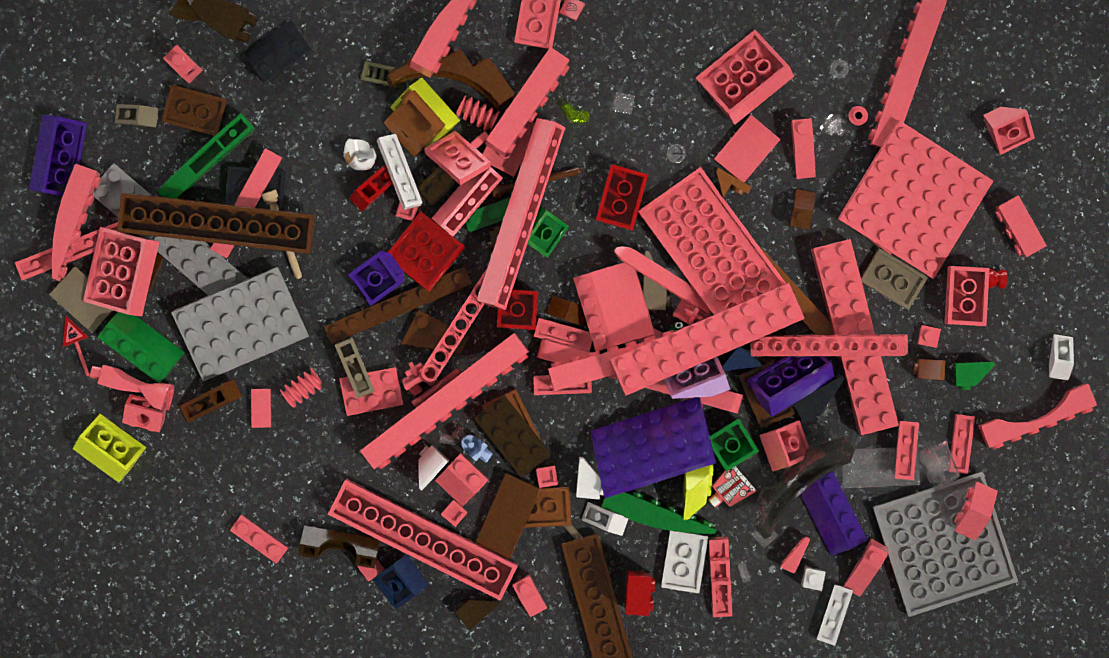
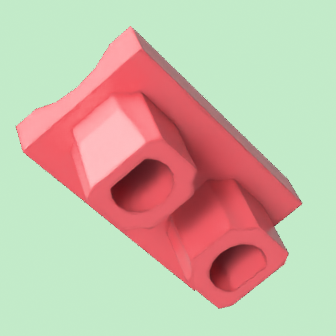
M681 299L673 316L692 325L711 317L712 314L707 315Z
M410 362L408 364L411 369L405 372L407 377L402 379L405 389L415 396L422 391L419 383L423 381L420 377V372L424 366L422 363L415 366L413 362ZM426 369L424 371V374L427 378L434 377V371L432 369ZM436 379L434 382L428 383V385L432 386L435 383H437L438 380Z

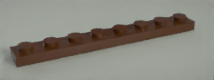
M462 267L442 276L430 292L420 285L324 326L330 343L334 344L472 285L466 268Z

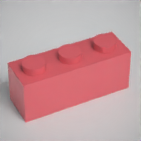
M1019 195L995 207L997 209V212H995L996 216L1007 227L1005 232L1010 239L1013 238L1016 244L1014 248L1019 256L1022 255L1023 258L1028 257L1047 246Z

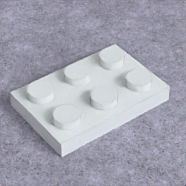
M670 531L661 583L662 588L699 593L708 536Z

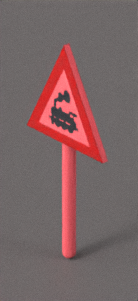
M66 316L63 347L75 344L85 374L89 376L90 373L78 341L88 338V336Z

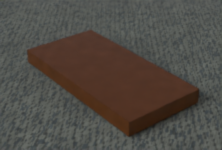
M506 473L476 544L511 559L541 489Z

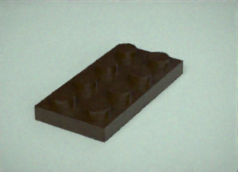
M504 394L474 417L521 478L551 455V452Z

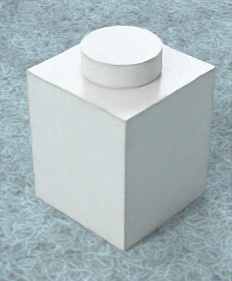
M804 566L801 586L822 591L825 571Z

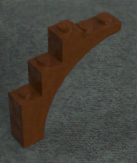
M461 49L450 51L445 58L442 56L439 61L442 64L437 74L433 72L431 76L456 80L476 89L497 110L512 102L515 93L490 58L480 59L472 66ZM410 58L404 63V66L401 68L396 67L388 73L387 83L392 88L404 81L427 76L410 68L412 60Z

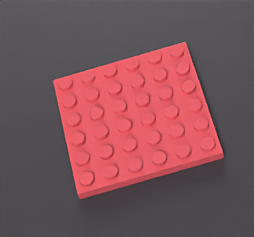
M897 120L838 217V220L931 279H934L993 183V180L905 123Z

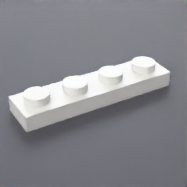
M392 134L378 138V146L403 210L421 206L423 202L397 135Z

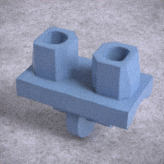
M465 435L461 440L462 448L475 461L480 458L486 463L493 454L488 450V445L477 435Z

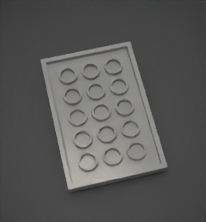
M278 266L171 312L202 381H206L309 337Z

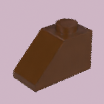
M796 189L788 227L803 230L810 229L815 200L814 192Z

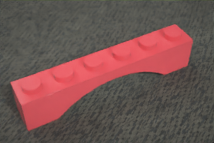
M1082 384L1067 390L1058 405L1038 419L1017 423L994 419L978 426L986 447L997 449L1004 446L1003 442L1005 441L1015 442L1022 439L1021 435L1028 433V435L1038 433V428L1043 426L1050 428L1057 425L1056 421L1064 419V421L1075 418L1074 414L1082 412V414L1091 412L1093 411L1092 407L1097 406L1089 384Z

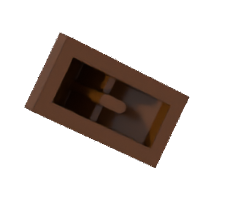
M556 296L552 297L547 314L581 326L584 325L586 318L582 305Z

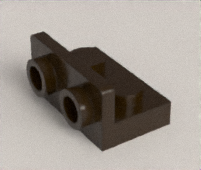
M437 164L430 170L432 174L428 178L424 176L417 183L419 186L417 188L418 191L433 206L457 183Z

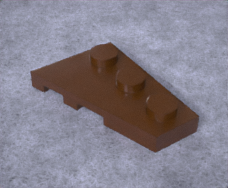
M418 310L401 344L435 349L449 328V325ZM464 335L455 349V353H462L470 336ZM446 337L445 343L448 346L455 345V340L453 337Z

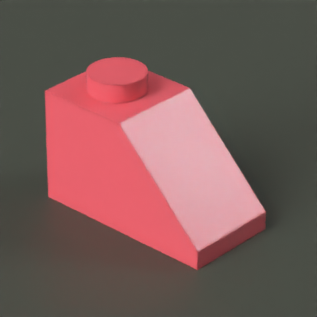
M530 574L513 582L512 585L530 617L547 609Z

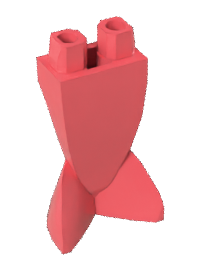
M103 365L102 368L92 366L89 377L98 379V384L118 390L142 393L154 408L162 410L165 403H167L166 410L169 411L174 394V385L165 383L149 384L126 374L119 368Z

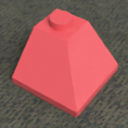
M999 107L983 115L986 127L1000 155L1035 139L1028 111L1025 109Z

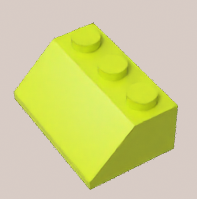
M423 78L409 86L390 107L395 111L401 105V97L408 90L411 92L415 90L445 123L446 126L425 147L442 139L460 121Z
M101 414L79 436L73 447V450L118 483L131 470L146 449L144 445Z
M713 465L684 473V520H688L707 503V496H711Z

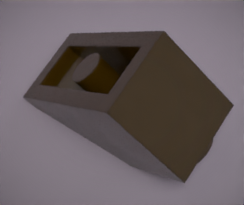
M469 598L467 601L463 599L456 605L457 610L455 614L471 630L499 605V602L490 599Z

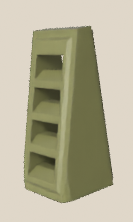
M365 61L361 80L389 86L387 81H384L386 71L389 70L390 72L395 67ZM374 67L372 78H369L370 69ZM379 68H380V69H381V72H380V77H379V80H378V79H377V74H378V70H379ZM400 83V84H398V85H396V86H394V87L400 89L402 83Z

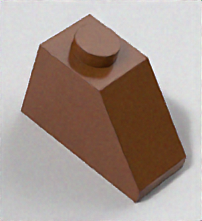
M917 359V363L913 365V374H916L918 379L944 380L945 361Z

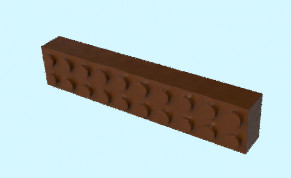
M121 193L117 232L310 254L313 248L316 214Z

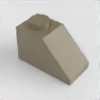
M117 104L116 124L156 127L158 108Z

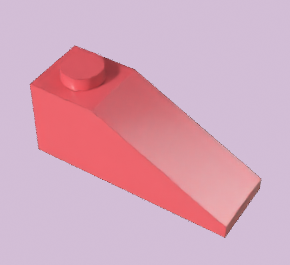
M812 119L792 120L790 124L796 179L816 177Z
M870 539L843 587L853 590V593L860 597L886 559L888 547Z

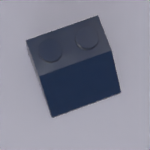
M407 554L373 578L395 609L415 597L429 585Z

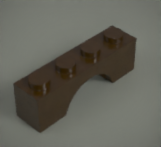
M304 526L299 555L318 559L326 551L342 550L353 557L356 566L375 569L380 540L352 533L348 534L335 530Z

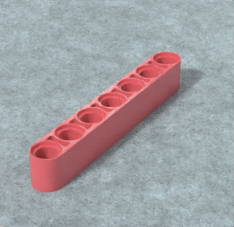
M485 272L422 368L420 377L424 382L432 383L437 379L484 304L477 301L476 290L481 289ZM473 305L476 309L475 313L469 314L466 311V306ZM456 321H463L465 329H457L455 326ZM453 337L455 345L448 346L445 343V338ZM442 353L445 356V360L443 362L436 361L435 354ZM426 369H432L434 371V377L427 378L424 374V371Z

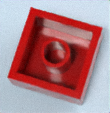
M512 290L506 310L498 308L497 327L536 330L538 291Z

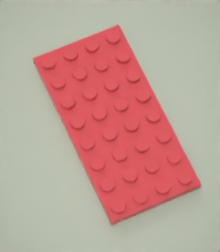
M701 167L638 211L713 315L786 284Z

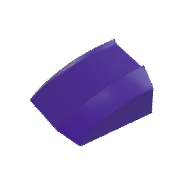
M380 251L348 274L362 291L370 306L404 282L403 270L390 253Z

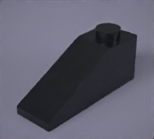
M843 375L836 377L834 380L792 404L803 424L807 422L810 425L818 420L817 416L821 415L844 381Z

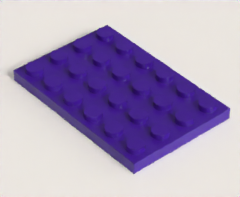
M694 397L590 431L605 498L716 463L700 397Z

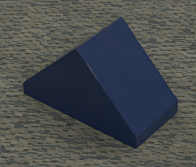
M741 347L734 349L722 365L724 371L761 367V363Z

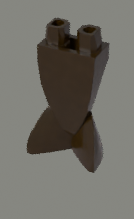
M177 0L169 12L170 16L182 20H203L211 28L236 43L237 41L248 43L251 34L244 31L243 28L245 24L255 27L259 19L249 9L224 0Z

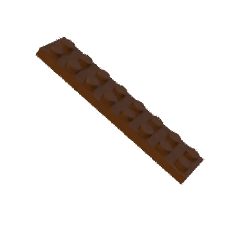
M598 533L561 543L592 657L632 658Z

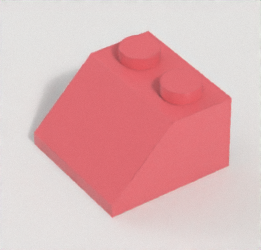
M799 420L760 435L772 471L792 466L812 456Z
M461 453L435 481L463 507L484 486L489 478Z

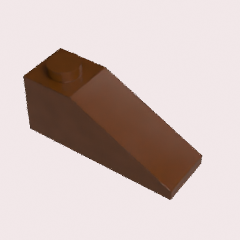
M231 380L181 405L180 408L187 423H190L241 398L242 395L235 381Z

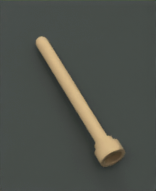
M276 189L261 194L264 202L266 201L267 205L269 204L270 209L279 210ZM286 251L294 277L300 279L302 273L295 253Z

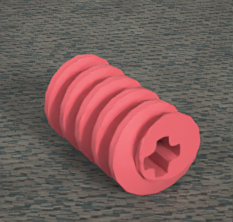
M465 95L456 116L459 117L464 114L463 120H467L470 117L471 124L477 121L478 128L484 124V131H487L489 128L492 130L500 111L493 114L492 107L486 111V104L479 107V100L473 104V97L466 100Z
M312 367L310 368V375L303 372L304 379L297 376L298 383L291 380V388L284 385L285 392L280 389L282 395L292 407H296L295 400L299 403L303 402L302 396L308 399V392L314 395L315 388L318 390L322 389V381Z

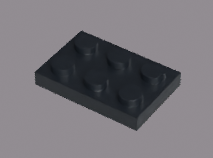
M228 166L225 204L234 205L254 168ZM276 170L264 193L276 189L278 194L277 205L279 209L283 210L286 171ZM261 196L256 207L270 208L269 204L267 205Z

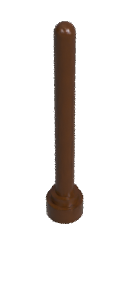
M575 167L551 173L548 182L579 175L581 168ZM515 183L503 186L502 184H497L492 190L493 198H501L502 195H505L504 193L513 191Z

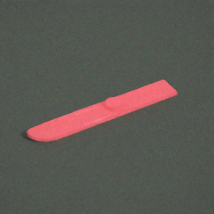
M622 246L614 250L617 257L627 265L705 314L710 315V310L690 284L632 248Z

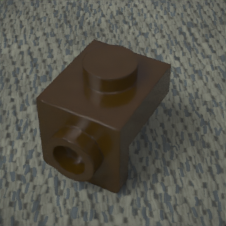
M501 226L492 227L493 231L489 232L491 240L487 242L490 252L494 250Z

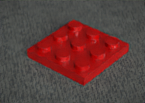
M420 211L388 253L393 256L406 274L430 292L464 250L465 246Z

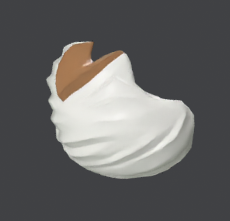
M348 139L343 152L346 163L355 170L370 169L374 165L377 156L374 151L375 148H370L369 143L363 140Z

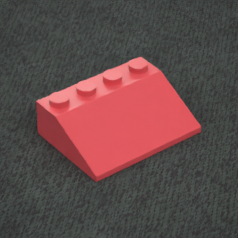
M754 30L699 74L696 79L735 125L791 80L794 75L789 65Z
M100 227L83 302L128 315L142 316L160 241Z
M624 262L573 278L595 351L655 334L639 278L634 268Z

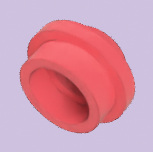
M856 106L850 110L848 117L852 124L859 126L867 121L868 113L865 108ZM856 112H860L862 114L861 119H856Z

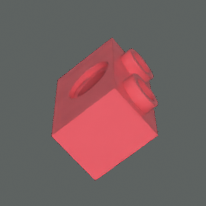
M130 394L125 403L122 423L149 431L160 432L165 421L167 403H165L162 410H159L150 405L146 398Z

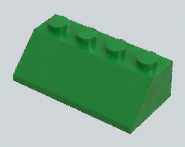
M118 312L108 322L98 336L100 340L158 383L164 382L185 354L183 350L139 317Z

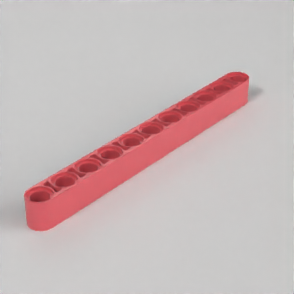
M542 339L537 358L555 363L562 361L563 364L570 363L569 359L581 356V359L589 358L588 354L591 352ZM616 375L608 376L609 378L618 380ZM664 380L645 387L670 395ZM725 391L711 397H700L702 404L738 413L743 395Z

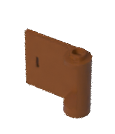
M408 90L401 97V105L388 117L384 124L393 134L397 135L402 145L415 157L446 125L415 90L413 92Z

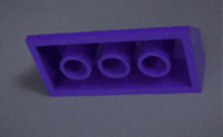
M42 115L29 190L63 196L74 165H80L87 123L58 116Z
M786 356L749 378L747 383L761 407L773 417L834 380L832 363L825 356Z
M832 470L797 487L831 556L867 541Z

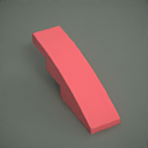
M710 537L709 557L713 617L732 616L728 537Z

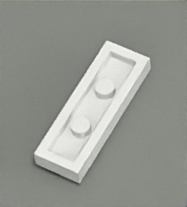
M834 585L817 640L832 645L836 644L853 590Z

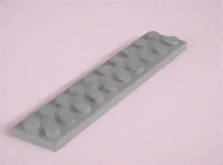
M113 163L101 177L100 185L98 188H95L93 195L119 218L121 193L151 194ZM138 234L141 237L160 241L157 252L208 296L248 279L223 256L210 250L211 246L206 242Z

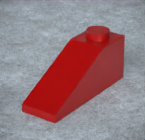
M386 164L350 196L349 199L361 212L367 209L393 185Z

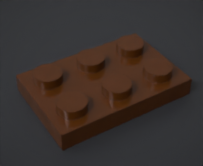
M171 85L161 122L216 136L220 131L228 100Z
M774 361L738 375L760 428L796 414L793 405L771 417L761 407L747 383L749 378L773 365Z

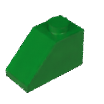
M994 362L953 363L954 386H959V390H971V386H976L994 367Z

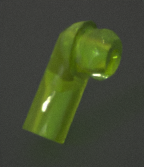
M570 103L562 107L573 123L583 124L590 118L588 111H575Z

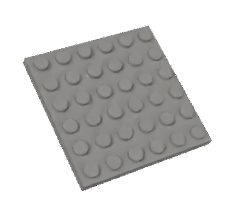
M978 472L872 507L884 545L888 547V557L908 617L1018 582L995 508H993L991 519L976 541L955 532L956 523H954L958 512L962 513V507L967 500L965 495L969 487L973 488L976 482L987 486L983 472Z

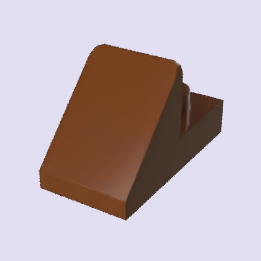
M720 168L716 170L723 198L730 186L733 187L732 190L741 196L743 193L747 195L752 188Z

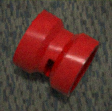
M989 269L988 288L997 286L999 289H1006L1007 270H999L997 272Z

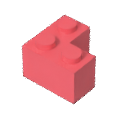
M976 482L973 488L969 487L965 495L967 500L962 507V513L958 512L954 523H956L955 532L976 541L991 519L998 491L979 482Z

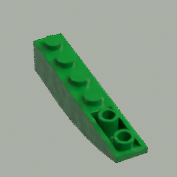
M240 113L190 158L158 190L159 194L162 197L178 199L254 132L256 128Z
M634 491L631 494L624 492L608 498L604 497L601 504L603 509L654 528L696 534L716 533V529L713 528L714 524L705 520L700 523L695 520L696 517L693 515L688 520H684V516L677 513L678 509L667 506V509L661 507V502L651 498L649 501L642 499V494Z

